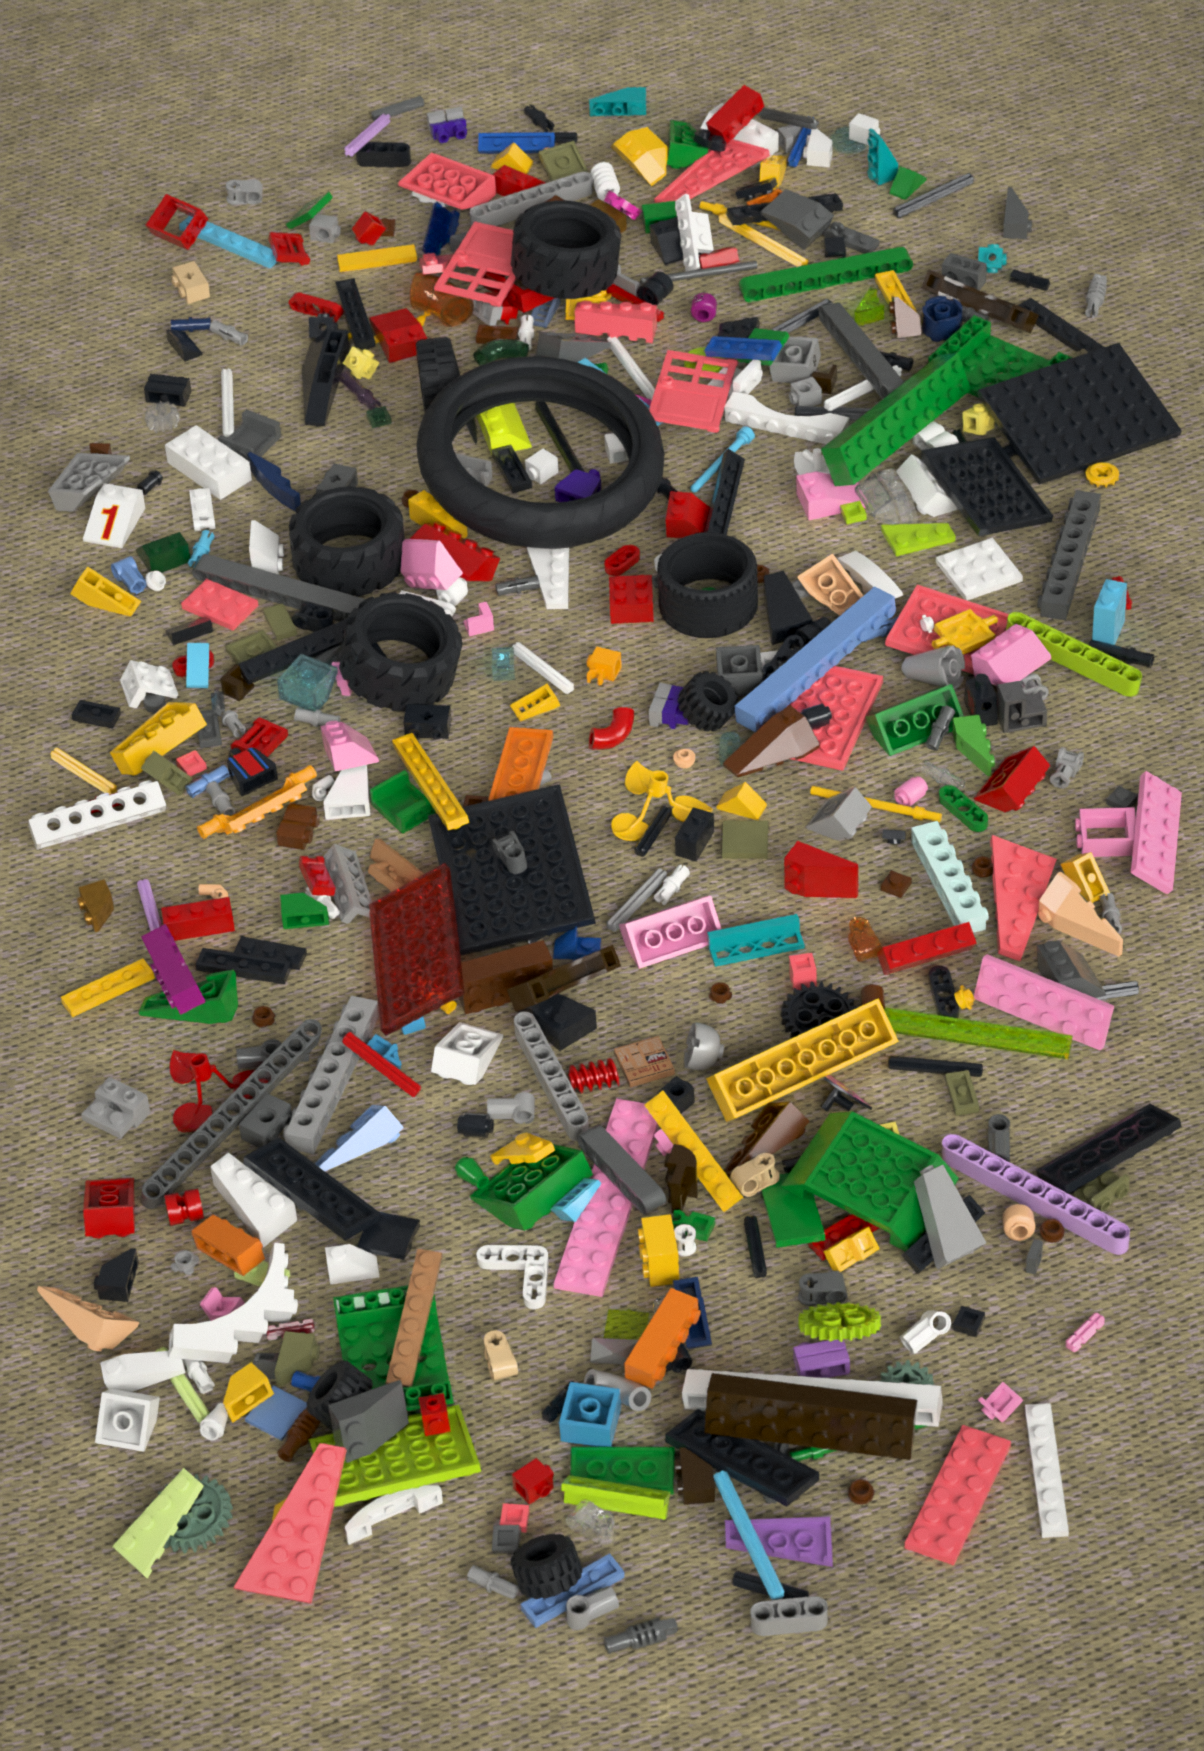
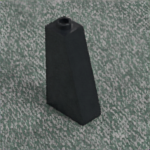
M784 570L764 576V595L771 644L775 645L784 642L789 636L795 635L797 629L810 624L812 617Z

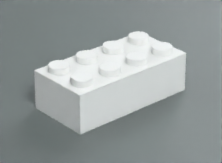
M197 425L165 444L167 462L201 487L210 488V493L220 500L252 480L249 461Z

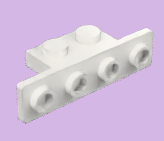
M684 194L675 201V209L677 211L685 271H691L700 267L698 252L711 253L713 251L708 214L692 212L689 194Z

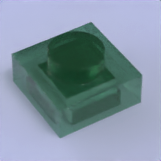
M385 406L366 411V417L372 429L392 424L391 417Z

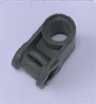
M510 831L509 835L500 839L494 838L491 840L497 856L502 860L510 873L519 874L526 870L525 852L514 831Z
M839 1271L808 1273L799 1279L801 1290L798 1293V1299L803 1305L814 1306L817 1304L842 1303L848 1297L844 1276Z

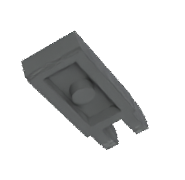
M833 222L830 228H827L823 233L826 238L844 236L845 247L863 254L871 253L879 246V239L847 227L845 228L842 223Z

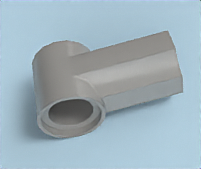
M521 1092L516 1094L514 1098H488L487 1114L490 1115V1119H513L519 1124H524V1122L529 1124L534 1120L535 1097L530 1093Z
M606 1586L587 1596H572L568 1599L566 1605L567 1625L574 1630H581L586 1628L591 1620L619 1608L616 1593L612 1587Z

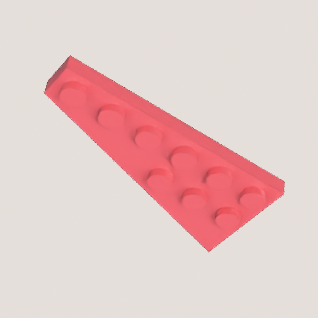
M322 1443L318 1445L238 1579L234 1589L309 1604L312 1603L347 1452L346 1448Z

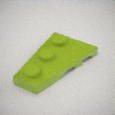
M948 523L881 525V531L896 557L956 541V536Z

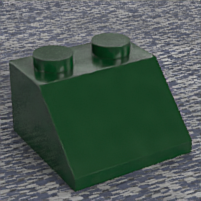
M180 532L152 541L136 549V553L149 572L159 571L162 573L187 564L190 559L188 543Z

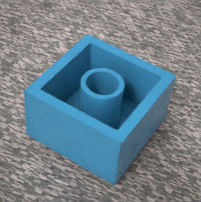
M570 1382L559 1421L561 1441L596 1447H612L621 1411L620 1389Z

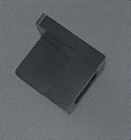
M844 236L824 238L825 257H846Z

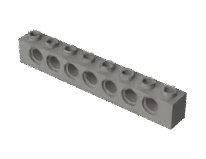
M351 995L348 1003L344 1004L341 1018L335 1022L333 1034L326 1041L325 1051L323 1055L318 1057L315 1072H311L306 1090L301 1092L300 1103L298 1107H294L291 1121L283 1130V1138L286 1140V1143L297 1151L309 1154L315 1153L360 1056L345 1046L342 1040L348 1032H352L363 1042L367 1043L379 1018L378 1001Z

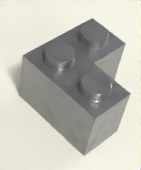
M1019 681L997 684V716L1003 733L1047 726V709L1040 693L1025 695Z

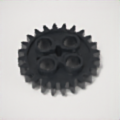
M821 981L819 986L816 987L811 982L809 988L801 984V991L794 988L793 995L788 994L787 1001H783L781 1017L782 1025H785V1033L791 1032L790 1039L846 1014L857 1008V1006H854V999H848V992L841 994V987L835 990L832 989V983L828 987H824Z

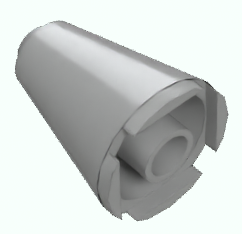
M953 645L908 656L902 663V672L907 678L939 687L952 684L953 688L956 689L961 685L964 676H961V669H965L964 656L961 649L955 648Z

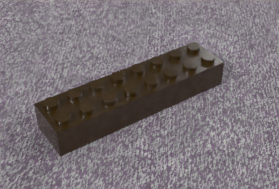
M712 1373L707 1389L705 1433L911 1460L918 1400Z

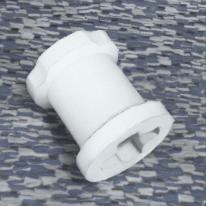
M687 1224L676 1227L674 1233L678 1255L690 1256L696 1251V1243L694 1242L696 1231Z

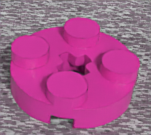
M610 190L605 196L604 201L633 220L638 218L642 212Z

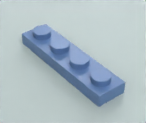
M611 1554L583 1568L581 1578L566 1592L545 1599H533L532 1597L521 1603L522 1612L532 1625L537 1628L565 1612L567 1601L572 1596H587L625 1578L623 1569Z

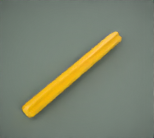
M725 212L719 215V223L796 267L808 265L806 258L746 224L732 225Z

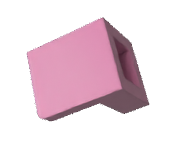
M487 602L478 604L479 616L464 620L469 636L494 630L493 615Z

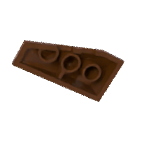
M790 705L773 715L723 762V766L738 778L761 771L767 765L775 763L778 766L784 764V760L795 757L796 760L804 758L820 748V743L806 717Z
M791 1102L768 1103L751 1125V1128L755 1129L754 1132L743 1138L741 1143L745 1147L733 1155L724 1172L730 1178L731 1172L736 1167L747 1163L762 1153L773 1154L793 1140L798 1139L804 1134L809 1120Z

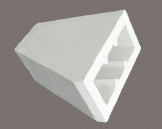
M367 765L341 770L324 800L326 820L370 816Z

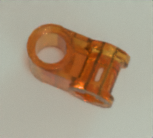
M863 917L853 918L849 923L851 933L848 936V942L854 951L857 961L861 962L878 957L877 953L882 947L869 921Z

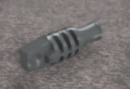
M674 1617L661 1621L660 1618H655L641 1624L628 1626L626 1632L604 1637L603 1641L608 1655L630 1647L637 1650L648 1645L666 1641V1636L677 1633L678 1626Z

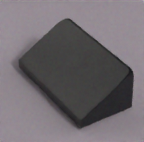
M166 330L167 341L184 362L203 355L185 331Z
M203 617L167 629L165 632L171 643L176 645L213 632L211 620Z

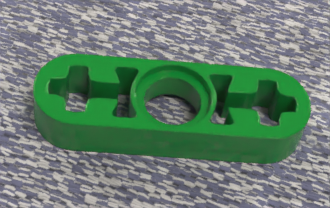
M946 785L939 790V802L970 830L981 832L987 829V813L958 788ZM964 806L969 808V810L960 811L958 808Z

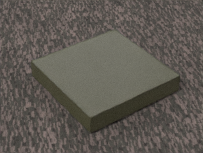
M574 141L538 152V156L550 181L579 172H589Z
M261 630L226 645L225 648L238 665L241 662L273 650L277 646L266 632Z
M723 820L722 858L768 859V821Z

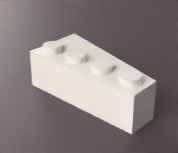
M227 1153L210 1166L214 1186L228 1205L230 1204L236 1216L245 1224L251 1236L253 1235V1237L255 1236L261 1241L263 1248L297 1221L295 1203L230 1153Z

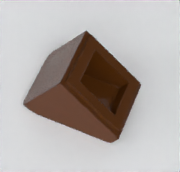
M110 443L89 444L91 454L112 455Z

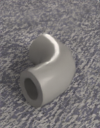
M590 1369L585 1375L583 1384L620 1389L621 1404L635 1411L646 1409L651 1402V1393L648 1388L632 1380Z

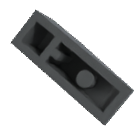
M1008 187L1003 238L1027 239L1028 232H1032V220H1028L1029 212L1015 191Z

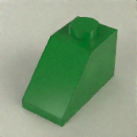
M305 893L280 895L283 929L329 925L327 906Z

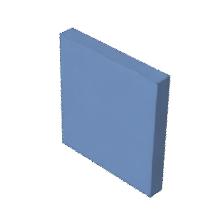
M273 1385L271 1388L274 1395L252 1409L245 1417V1422L282 1441L287 1436V1432L296 1418L307 1407V1403Z

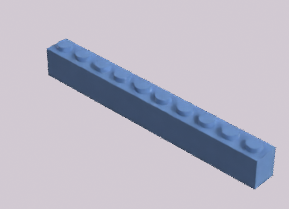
M874 586L735 705L736 722L754 732L760 729L773 715L794 702L805 690H808L812 684L819 678H822L833 666H836L841 659L851 653L856 646L865 641L875 630L879 629L885 621L893 617L896 613L895 596Z

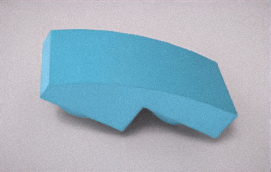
M187 643L186 688H208L209 643Z

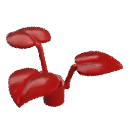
M173 1050L169 1067L173 1081L186 1084L195 1078L198 1096L197 1104H183L174 1112L173 1122L177 1130L180 1132H194L213 1114L211 1106L202 1105L201 1082L209 1080L212 1072L230 1089H234L235 1092L255 1070L242 1071L233 1077V1083H230L216 1069L215 1065H210L206 1054L183 1053ZM259 1079L261 1083H268L266 1079ZM243 1095L246 1099L253 1098L251 1095Z

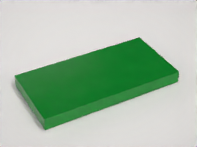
M790 1173L780 1174L778 1182L761 1190L776 1248L825 1241V1232L814 1195L807 1192L802 1199L781 1188Z
M571 1447L570 1476L669 1491L670 1494H674L675 1447Z

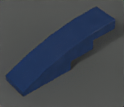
M249 452L247 455L250 470L256 480L275 499L296 512L297 507L301 504L300 493L291 489L290 480L281 476L280 467Z

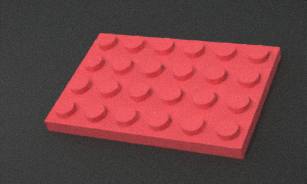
M917 585L888 634L885 646L913 655L934 650L932 641L941 637L934 629H932V633L923 631L920 625L923 615H926V617L930 616L935 626L936 623L969 609L983 619L994 614L998 619V623L989 626V629L996 635V638L1005 632L1009 614ZM980 648L963 655L965 669H961V671L974 674L971 655Z
M833 666L822 678H819L808 690H805L794 702L790 703L788 706L791 705L800 713L806 708L823 703L825 707H829L832 714L829 725L813 730L820 743V748L796 761L843 771L866 722V716L869 715L881 689L883 676Z

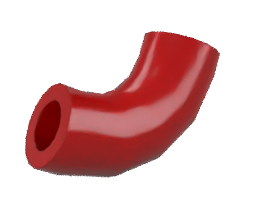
M628 707L616 708L612 711V722L609 726L605 728H591L589 749H612L623 743L632 731L634 710Z

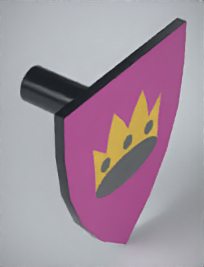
M831 1075L824 1077V1080L834 1086L820 1105L825 1111L828 1112L834 1102L845 1110L850 1111L854 1103L842 1096L841 1092L868 1109H872L867 1102Z

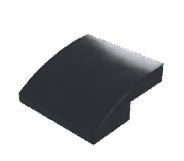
M380 1212V1221L363 1230L357 1247L371 1254L404 1260L412 1248V1239L420 1228V1220Z

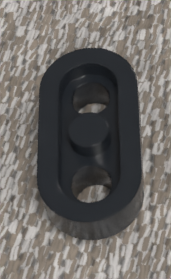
M699 129V131L695 132L694 142L710 150L725 151L727 142L723 140L722 136L713 135L707 129Z

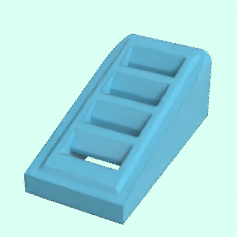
M584 1178L551 1208V1211L561 1220L576 1222L601 1185V1182L596 1179Z

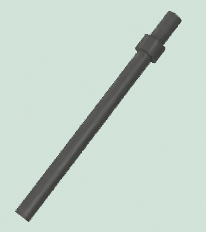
M757 261L667 275L672 281L757 269L758 265Z

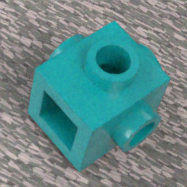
M988 244L987 247H979L978 261L986 263V273H998V270H1002L1003 265L1006 266L1007 253H1003V248H999L997 244ZM991 257H996L994 261L989 260Z

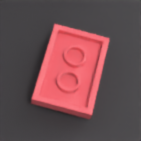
M206 579L181 603L182 609L202 618L207 617L216 624L234 630L258 607V600Z

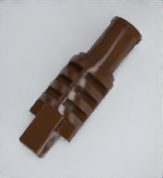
M306 1408L299 1414L291 1428H289L286 1441L277 1451L279 1458L285 1462H290L298 1449L308 1443L321 1423L308 1413Z

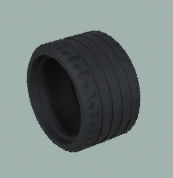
M706 532L685 536L673 542L663 551L657 568L659 609L662 618L673 629L692 637L717 638L737 632L754 618L758 608L757 561L753 551L745 543L725 534ZM705 579L731 583L730 586L716 590H696L684 586L688 583Z

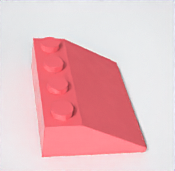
M432 152L398 182L400 187L461 210L489 202L496 195L494 175Z

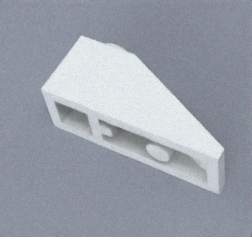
M169 1351L123 1354L100 1362L104 1383L107 1388L129 1392L186 1373L183 1359L169 1358Z

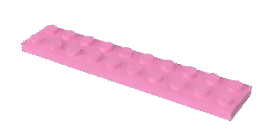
M616 1098L606 1131L644 1170L655 1139L654 1134L657 1132L659 1125L644 1106L646 1103ZM594 1164L592 1169L593 1175L589 1179L599 1180L601 1185L577 1221L574 1222L554 1281V1289L603 1297L633 1204Z

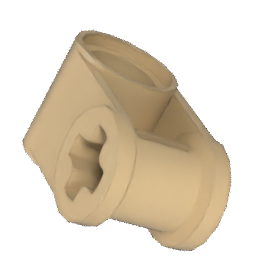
M762 1153L747 1163L736 1167L731 1172L730 1180L744 1196L750 1197L778 1182L780 1174L775 1169L774 1156L770 1153Z
M497 1330L488 1332L484 1336V1357L492 1380L495 1381L517 1375L516 1359L510 1350L504 1333Z

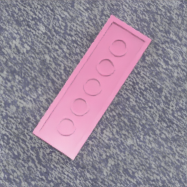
M1145 771L1140 776L1131 873L1163 893L1169 894L1173 890L1182 792L1160 780L1157 776Z
M988 954L982 959L974 993L975 1000L1097 1050L1103 1049L1114 1005Z

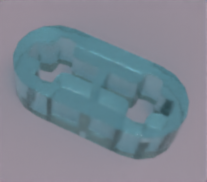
M726 732L720 738L719 763L722 767H724L723 762L727 760V755L733 754L740 747V736L735 732ZM729 741H732V746H728Z

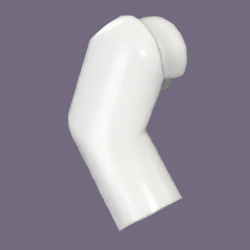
M327 775L312 785V797L314 800L323 801L326 798V789L334 784L332 776Z

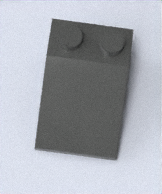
M787 189L760 213L803 250L808 248L829 228L834 217L820 203Z
M539 332L536 356L579 362L611 347V342L589 334Z
M401 1380L328 1405L335 1446L347 1449L346 1463L370 1455L409 1424Z

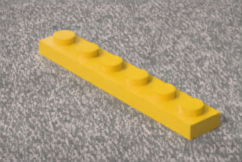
M661 1091L644 1104L673 1145L684 1146L693 1152L697 1160V1177L723 1212L744 1198L664 1091Z

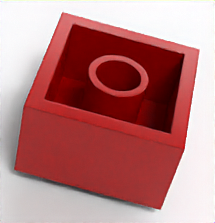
M652 575L609 577L611 624L654 622Z

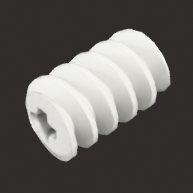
M607 162L596 164L591 169L590 174L592 175V182L598 199L604 201L609 190L618 196L620 186L612 165Z

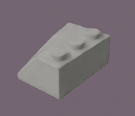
M77 453L48 490L56 511L74 512L100 491L104 483H110L122 472L130 460L129 455Z

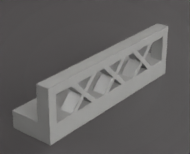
M333 844L323 857L327 871L336 887L333 897L340 911L341 922L348 924L357 914L373 918L376 912L356 851Z

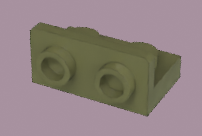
M1108 1170L1073 1193V1197L1104 1212L1118 1198L1122 1199L1127 1195L1130 1177L1124 1174L1119 1178L1112 1171Z

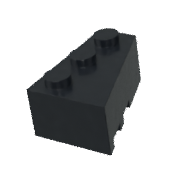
M559 993L536 1005L516 1011L518 1013H532L546 1039L559 1051L597 1029L596 1010Z

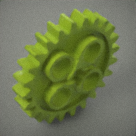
M837 1302L834 1305L827 1303L825 1306L817 1304V1307H809V1310H803V1313H799L798 1325L800 1332H804L805 1336L810 1335L811 1338L819 1337V1340L825 1339L830 1342L837 1339L840 1342L843 1339L853 1341V1338L862 1339V1336L870 1337V1334H876L881 1327V1315L879 1311H875V1308H868V1305L860 1306V1303L851 1304L847 1302L841 1304Z

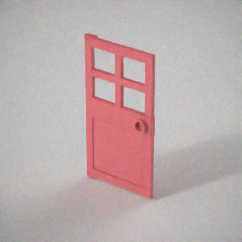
M474 222L434 286V290L491 303L493 306L500 307L517 279L512 272L511 266L513 230ZM456 266L462 268L468 266L479 269L476 276L454 272ZM486 271L509 276L505 283L483 278ZM449 277L471 282L467 290L445 285ZM479 284L501 289L497 297L474 292Z
M667 350L649 408L655 421L718 433L738 361ZM673 359L697 362L695 369L673 366L671 363ZM703 364L727 367L728 370L726 374L703 371L702 368ZM675 372L693 375L692 382L674 380L673 377L668 376V373ZM700 377L723 380L724 384L723 387L698 384Z

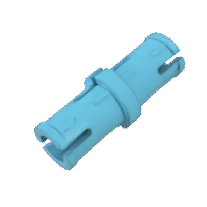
M209 530L202 531L199 541L195 543L193 547L194 552L188 561L190 567L195 561L194 568L203 554H209V547L215 537L212 532L209 538L207 537L210 532Z

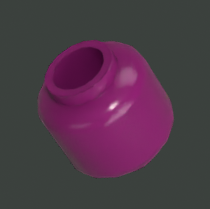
M709 293L695 295L691 303L692 317L698 322L703 323L713 320L717 311L715 297Z

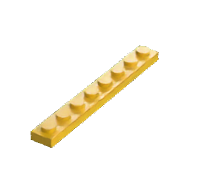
M413 733L393 739L394 749L447 830L457 829L462 825L468 824V815Z

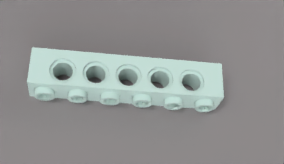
M938 821L911 827V843L953 925L956 926L970 922L973 933L986 930V920L989 919L987 909L981 906L979 894L973 890L969 875H965L962 861L957 860L955 848L952 844H949L945 829H941Z

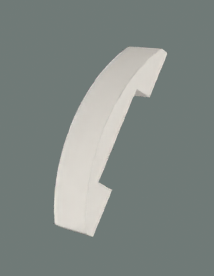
M424 1485L394 1494H386L374 1500L356 1513L344 1527L346 1542L350 1545L372 1535L371 1525L414 1506L420 1514L442 1504L440 1486Z

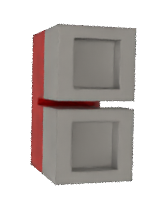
M478 292L497 297L494 292ZM472 299L469 311L489 326H496L497 320H501L509 325L510 319H517L519 309L515 305L511 306L507 299H504L500 307Z

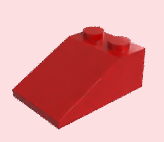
M407 308L369 317L370 324L389 363L417 356L416 342L421 339H427L420 322Z
M797 841L785 856V889L790 893L803 897H858L857 863Z
M134 1178L85 1181L83 1206L85 1237L103 1238L106 1235L125 1237L135 1234Z

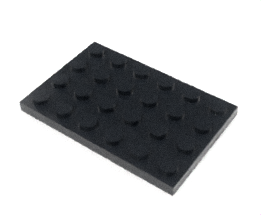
M995 437L921 451V459L978 536L1052 522L1053 514Z

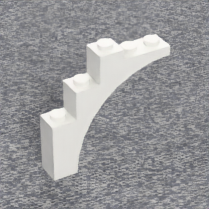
M274 1243L269 1255L268 1271L265 1280L259 1290L244 1305L232 1313L213 1321L197 1324H174L169 1334V1358L229 1363L232 1355L237 1353L238 1341L259 1343L262 1335L267 1333L268 1321L289 1322L292 1315L297 1312L298 1301L294 1299V1290L287 1289L288 1276H284V1268H287L288 1254L284 1253L285 1244Z

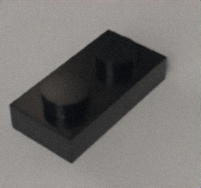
M776 177L740 187L735 193L737 199L744 198L749 200L756 197L755 194L762 192V195L773 192V188L778 183Z
M80 700L71 715L73 721L113 729L121 716V710L114 706Z

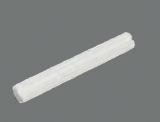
M517 642L512 646L513 654L565 694H569L574 690V684L523 644Z

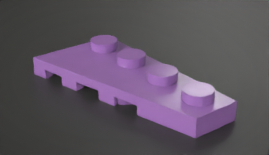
M830 1517L750 1519L767 1556L833 1567ZM725 1520L726 1548L748 1552L734 1521Z

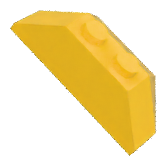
M648 127L629 131L611 145V148L650 186H653L666 175L668 147Z

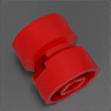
M198 1188L184 1191L183 1195H180L178 1192L164 1195L170 1226L183 1224L185 1219H188L190 1222L204 1219Z

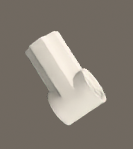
M926 1311L922 1315L921 1320L900 1336L902 1344L912 1354H916L939 1334H944L950 1329V1317L941 1311ZM937 1316L939 1323L938 1326L934 1328L933 1319Z

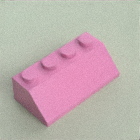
M703 896L619 924L625 946L639 969L708 946L707 932L721 929L711 896Z

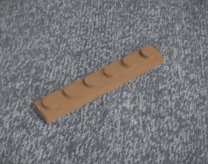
M417 1249L386 1384L401 1380L403 1388L413 1386L441 1266L442 1252Z

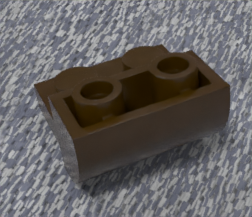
M674 1144L671 1153L666 1154L664 1167L668 1168L665 1183H667L669 1188L668 1203L671 1204L672 1213L674 1210L683 1211L687 1197H698L696 1157L688 1148Z

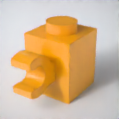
M596 647L593 654H590L587 659V667H589L587 683H590L594 678H597L599 686L603 684L604 679L614 681L622 668L621 652Z

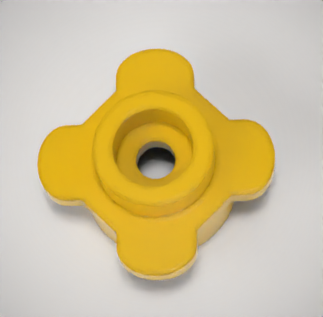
M961 985L960 990L954 993L955 999L962 1010L965 1008L971 1010L975 1001L970 989H965Z

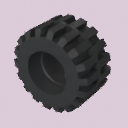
M699 672L680 691L678 695L679 709L683 712V717L687 718L691 725L694 724L697 729L701 730L702 728L704 731L709 732L711 730L714 732L722 728L735 714V705L739 700L738 696L735 695L736 690L730 686L731 683L724 680L723 676H718L715 672Z
M347 1360L340 1361L330 1367L318 1379L311 1390L306 1409L308 1413L333 1431L328 1405L370 1391L373 1387L372 1380Z
M548 1534L531 1539L519 1546V1549L514 1551L510 1559L520 1592L525 1597H533V1599H545L566 1592L577 1583L583 1572L573 1540L568 1536H564V1534Z

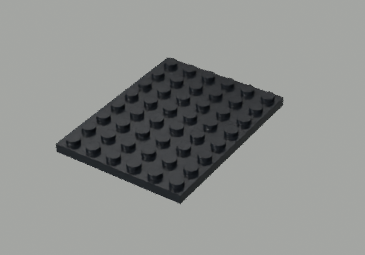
M1120 343L979 389L977 393L979 399L1039 485L1086 469L1090 465L1106 462L1180 436L1182 432Z
M560 784L462 807L468 815L469 823L457 829L447 830L437 813L428 815L460 956L572 930L576 926L580 928L596 924ZM510 831H514L525 852L526 870L519 874L510 873L502 860L497 856L491 842L492 839H500L509 835Z

